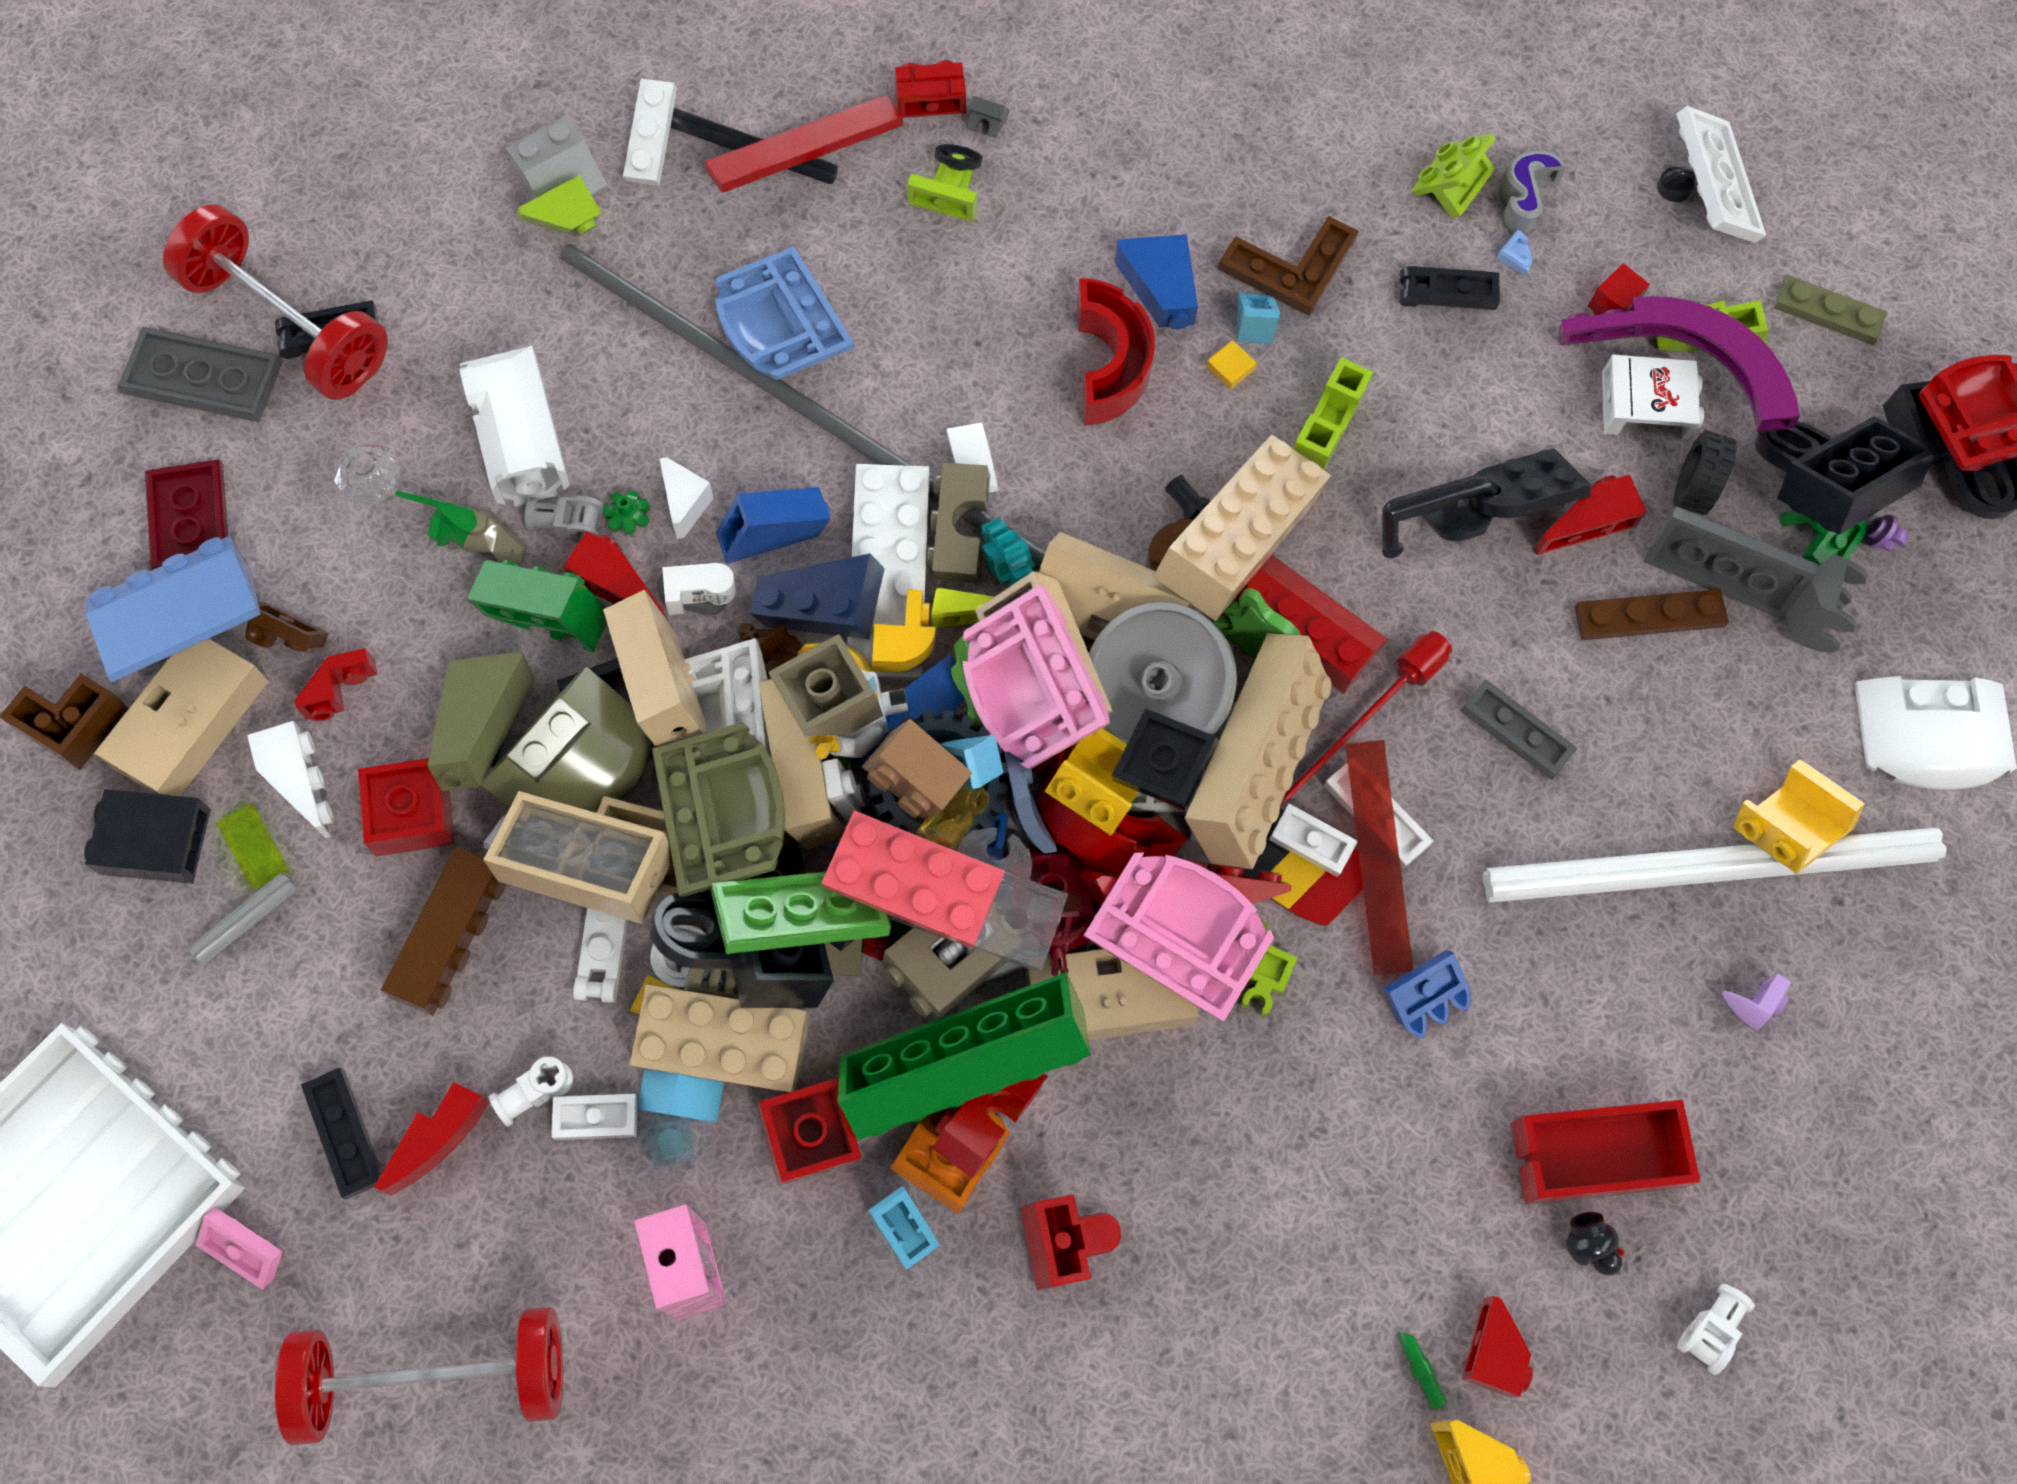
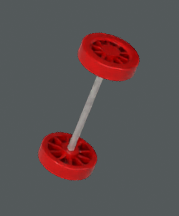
M217 204L202 206L187 214L172 230L164 248L163 265L171 279L189 292L204 293L219 287L232 275L315 338L306 355L304 375L308 384L328 399L338 400L353 395L378 371L385 358L388 346L387 332L381 324L364 312L352 311L338 316L321 330L240 268L249 244L248 228L242 219L226 207Z
M551 1307L527 1309L521 1314L517 1329L515 1360L334 1377V1364L330 1344L322 1331L317 1329L291 1332L281 1345L275 1373V1409L280 1433L289 1445L319 1443L325 1437L330 1426L334 1391L516 1373L518 1400L523 1417L528 1422L554 1420L559 1414L563 1395V1346L557 1314Z

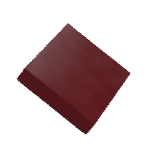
M220 459L145 471L151 571L161 567L162 563L176 554H184L185 556L199 550V546L207 540L228 537L224 470Z

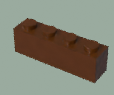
M455 846L381 988V991L389 998L431 1016H434L437 1008L441 1009L446 1005L452 991V987L449 984L456 971L461 972L465 968L470 957L468 947L473 937L481 935L488 922V914L486 912L492 900L497 901L501 897L506 886L505 883L497 881L484 862L483 857Z

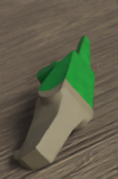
M395 492L397 497L436 507L434 515L431 517L427 536L431 540L436 541L437 546H446L448 543L454 542L472 552H491L500 563L502 560H509L520 566L523 562L527 546L496 518L493 512L407 492Z

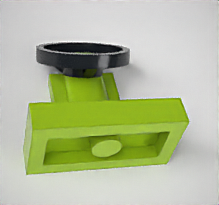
M954 144L938 145L935 149L934 157L940 162L934 180L911 173L907 183L908 204L973 222L977 213V192L968 190L973 176V170L970 169L981 167L983 157L980 153L968 147Z

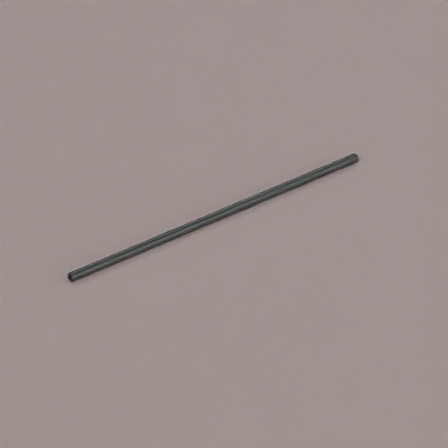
M568 244L562 250V260L877 464L914 466L784 381L772 379L768 375L759 372L746 362L737 351L573 245ZM929 476V497L939 503V496H935L934 492L935 479ZM971 510L961 516L962 519L981 531L982 525L996 519L982 510ZM1017 532L1021 538H1024L1030 549L1032 561L1040 569L1046 551Z

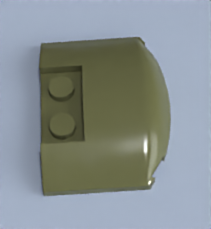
M585 665L484 777L481 785L509 808L518 791L597 813L603 796L622 801L631 791L647 765L653 742L637 724L632 704Z
M743 722L652 749L678 893L681 897L711 889L712 883L743 880L774 871L776 868L785 832L783 790L776 767L768 751L761 742L749 733L751 730Z

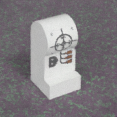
M722 563L662 567L665 603L669 615L684 614L683 604L709 601L714 605H724L729 603L735 596L736 586L732 570Z

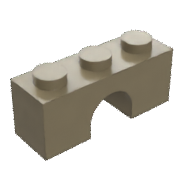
M943 462L942 474H936L934 492L935 496H939L938 510L933 509L931 514V531L936 532L935 545H929L927 553V567L932 568L936 579L980 582L982 541L980 538L966 537L957 532V523L960 517L968 511H987L991 479L987 465Z

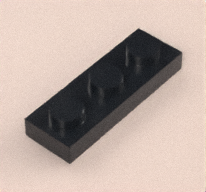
M337 1068L301 1084L341 1198L347 1200L373 1188L382 1171L345 1070Z

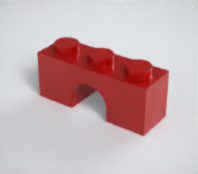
M1043 1073L1036 1079L1023 1080L1004 1087L997 1093L985 1094L968 1100L961 1105L956 1114L949 1110L935 1128V1131L940 1136L932 1149L973 1179L1006 1132L990 1118L988 1111L1000 1112L1016 1123L1034 1100L1048 1076Z

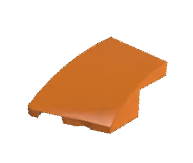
M961 1106L940 1110L920 1120L890 1166V1169L958 1214L963 1209L982 1175L994 1162L1010 1134L1001 1118L993 1111H988L990 1118L1006 1132L973 1179L932 1149L940 1136L935 1131V1128L949 1110L956 1114Z

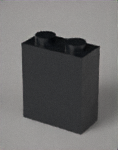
M104 789L102 799L97 803L94 810L95 827L92 838L85 845V865L99 875L194 884L211 809L199 798Z

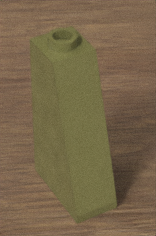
M523 652L448 661L428 761V768L441 791L479 787L534 683L535 677Z

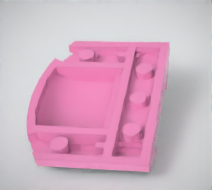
M1042 584L966 629L963 633V641H969L968 661H963L964 674L976 712L985 728L991 733L990 735L995 734L996 742H998L999 746L1005 752H1010L1024 761L1021 765L1027 769H1032L1110 724L1101 691L1096 689L1065 625L1067 620L1048 590Z
M1134 853L1085 932L1084 937L1117 959H1121L1181 996L1190 1004L1224 1022L1273 941V934L1270 929L1266 932L1259 915L1256 913L1257 909L1240 891L1215 873L1190 861L1173 856L1143 857L1144 853Z

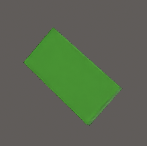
M826 872L712 883L711 895L726 954L889 936L891 926L886 913L822 888L821 883Z

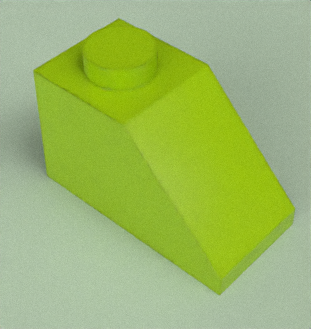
M580 175L518 207L516 211L519 220L564 234L577 231L579 236L598 226L595 220L602 214Z

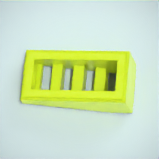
M936 588L931 613V625L937 628L976 624L979 622L975 610L994 597Z

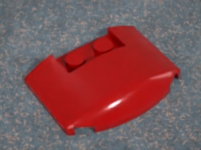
M1985 355L1959 361L1939 372L1921 390L1918 396L1960 470L1978 471L1985 465L2017 457V364L2012 363V356Z

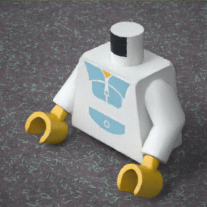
M804 645L797 653L798 656L812 649L815 645ZM860 669L876 695L883 716L849 735L812 736L810 743H819L814 751L815 756L818 759H824L828 755L830 758L837 756L864 757L884 739L885 734L889 731L886 716L908 712L904 689L881 693L877 673Z

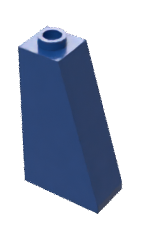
M946 656L904 688L908 712L886 716L888 730L892 727H898L901 721L912 715L913 719L918 718L922 711L933 710V715H941L943 710L954 711L955 713L965 698L958 690L952 678L951 668L956 664V660L952 656ZM877 746L862 758H848L862 767L875 752Z

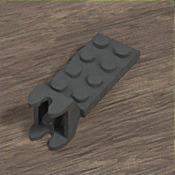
M1675 507L1644 558V562L1710 590L1721 589L1722 595L1780 619L1785 615L1793 642L1820 652H1836L1840 648V643L1834 635L1826 633L1823 629L1830 628L1838 632H1854L1855 620L1843 611V606L1850 603L1852 599L1846 588L1842 587L1843 581L1849 584H1866L1867 573L1862 567L1834 554L1818 566V564L1679 507Z

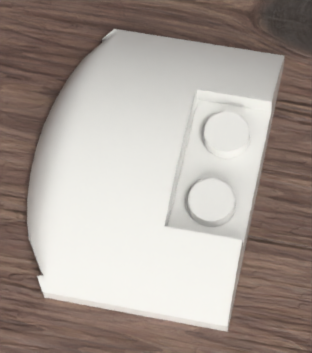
M754 638L685 659V662L691 666V670L688 671L689 675L692 674L695 678L692 684L708 732L743 722L751 730L749 733L764 745L772 759L758 682L768 679L757 639Z
M1901 676L1868 679L1854 683L1865 762L1868 769L1875 772L1877 767L1894 776L1893 781L1914 787L1936 790H1958L1991 783L2007 772L2009 774L2017 769L2003 684L1981 678H1973L1971 681L1902 680Z

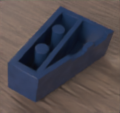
M871 553L757 577L749 614L766 627L777 628L779 625H786L787 630L828 635L839 634L845 637L870 639L885 568Z

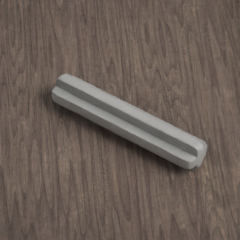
M277 875L191 944L188 948L189 953L198 963L206 964L292 895L296 890L295 885L286 875Z

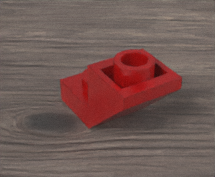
M366 648L328 656L294 700L296 709L306 720L310 719L312 721L329 720L334 716V713L345 711L340 683L348 685L361 684L367 680V677L378 675L375 660Z

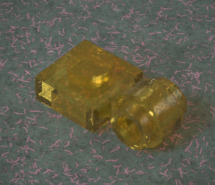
M983 786L973 790L961 787L950 800V804H947L942 811L932 814L925 819L917 830L919 836L954 850L974 823L975 819L973 816L981 814L987 809L989 804L988 792Z

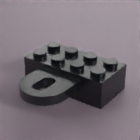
M1930 381L1900 385L1883 404L1887 421L1890 425L1937 450L1931 464H1943L1952 492L1959 504L1973 515L1985 519H2000L2013 513L2017 509V457L1985 465L1978 471L1960 470L1918 396ZM1980 471H1986L1993 476L2000 494V500L1993 499L1988 495Z
M1876 416L1869 418L1835 438L1809 424L1797 421L1794 428L1758 432L1754 443L1756 451L1762 458L1787 472L1777 499L1789 505L1793 511L1804 514L1816 521L1825 530L1838 535L1920 487L1937 452L1933 447Z
M781 848L774 871L743 880L806 874L801 850ZM698 892L685 897L679 896V893L669 895L659 903L651 919L650 935L659 952L670 961L687 968L732 969L741 1008H818L834 982L825 943L726 954L711 892ZM671 925H700L708 931L709 935H681L675 932Z

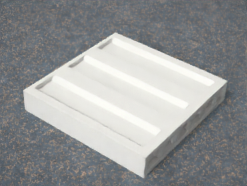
M63 1023L49 1034L0 1083V1349L37 1386L54 1388L194 1243L198 1237L204 1215L215 1207L223 1212L245 1189L236 1180L241 1173L224 1158L217 1162L208 1153L212 1146L197 1132L192 1131L188 1135L179 1126L183 1118L166 1104L161 1108L158 1107L151 1100L155 1092L138 1078H135L133 1081L127 1078L122 1073L127 1066L109 1051L103 1055L96 1049L95 1046L99 1043V1040L90 1031L81 1025L75 1030Z

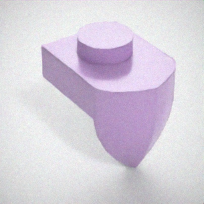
M1777 973L1763 981L1752 1001L1725 990L1722 992V995L1734 1014L1744 1023L1758 1031L1772 1015L1776 1017L1786 1006L1789 997L1784 994L1792 982Z

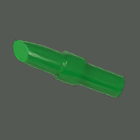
M1398 1332L1399 1341L1411 1365L1409 1368L1415 1380L1419 1381L1432 1410L1447 1404L1448 1402L1433 1374L1435 1371L1429 1359L1425 1358L1416 1338L1413 1335Z

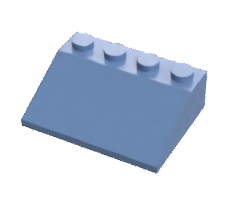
M230 536L224 539L212 538L199 546L197 551L185 556L184 554L171 556L162 563L161 567L149 572L147 570L135 572L126 579L125 583L114 588L110 586L99 588L90 594L89 599L85 600L86 617L106 674L111 682L261 615L252 573Z

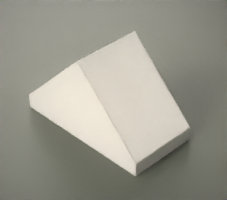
M667 457L660 458L676 538H684L713 500L710 482Z

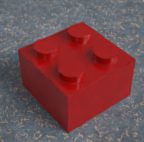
M839 1078L758 1102L757 1109L779 1186L857 1162L862 1158L857 1138L838 1103Z

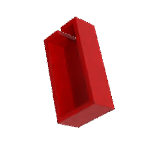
M1683 1099L1525 1115L1510 1123L1517 1160L1525 1159L1526 1163L1518 1168L1525 1205L1682 1189L1701 1182Z

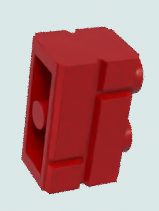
M942 60L936 64L919 65L911 62L904 64L902 67H895L897 106L903 118L966 113V87L962 62L953 63L949 60Z

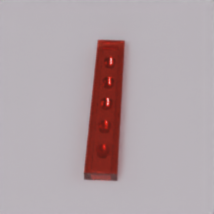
M1384 740L1345 744L1373 974L1386 975L1411 972L1414 968Z

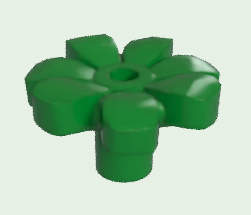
M629 490L626 496H623L620 492L613 493L610 496L613 505H606L603 508V515L606 519H610L607 524L613 532L619 531L623 526L625 534H633L636 532L635 524L645 528L649 523V517L644 513L650 510V505L647 499L639 500V494L636 491Z

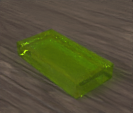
M252 803L216 822L246 880L254 890L267 884L277 875L290 871L259 811Z

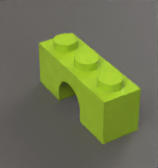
M1341 357L1325 386L1314 413H1311L1293 449L1325 470L1361 403L1374 372Z

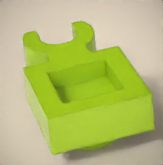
M1270 945L1248 981L1255 984V986L1247 990L1242 997L1241 1008L1246 1009L1250 999L1258 998L1263 1003L1260 1016L1266 1017L1273 1005L1270 993L1273 992L1279 996L1283 994L1298 957Z

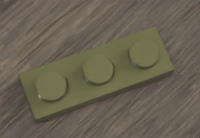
M1787 275L1783 280L1774 306L1776 310L1874 345L1879 339L1887 314L1885 310Z

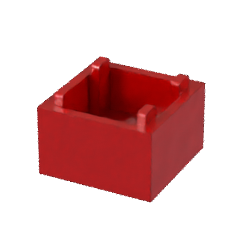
M429 758L358 769L363 842L376 857L455 844L450 790L441 791L428 768Z

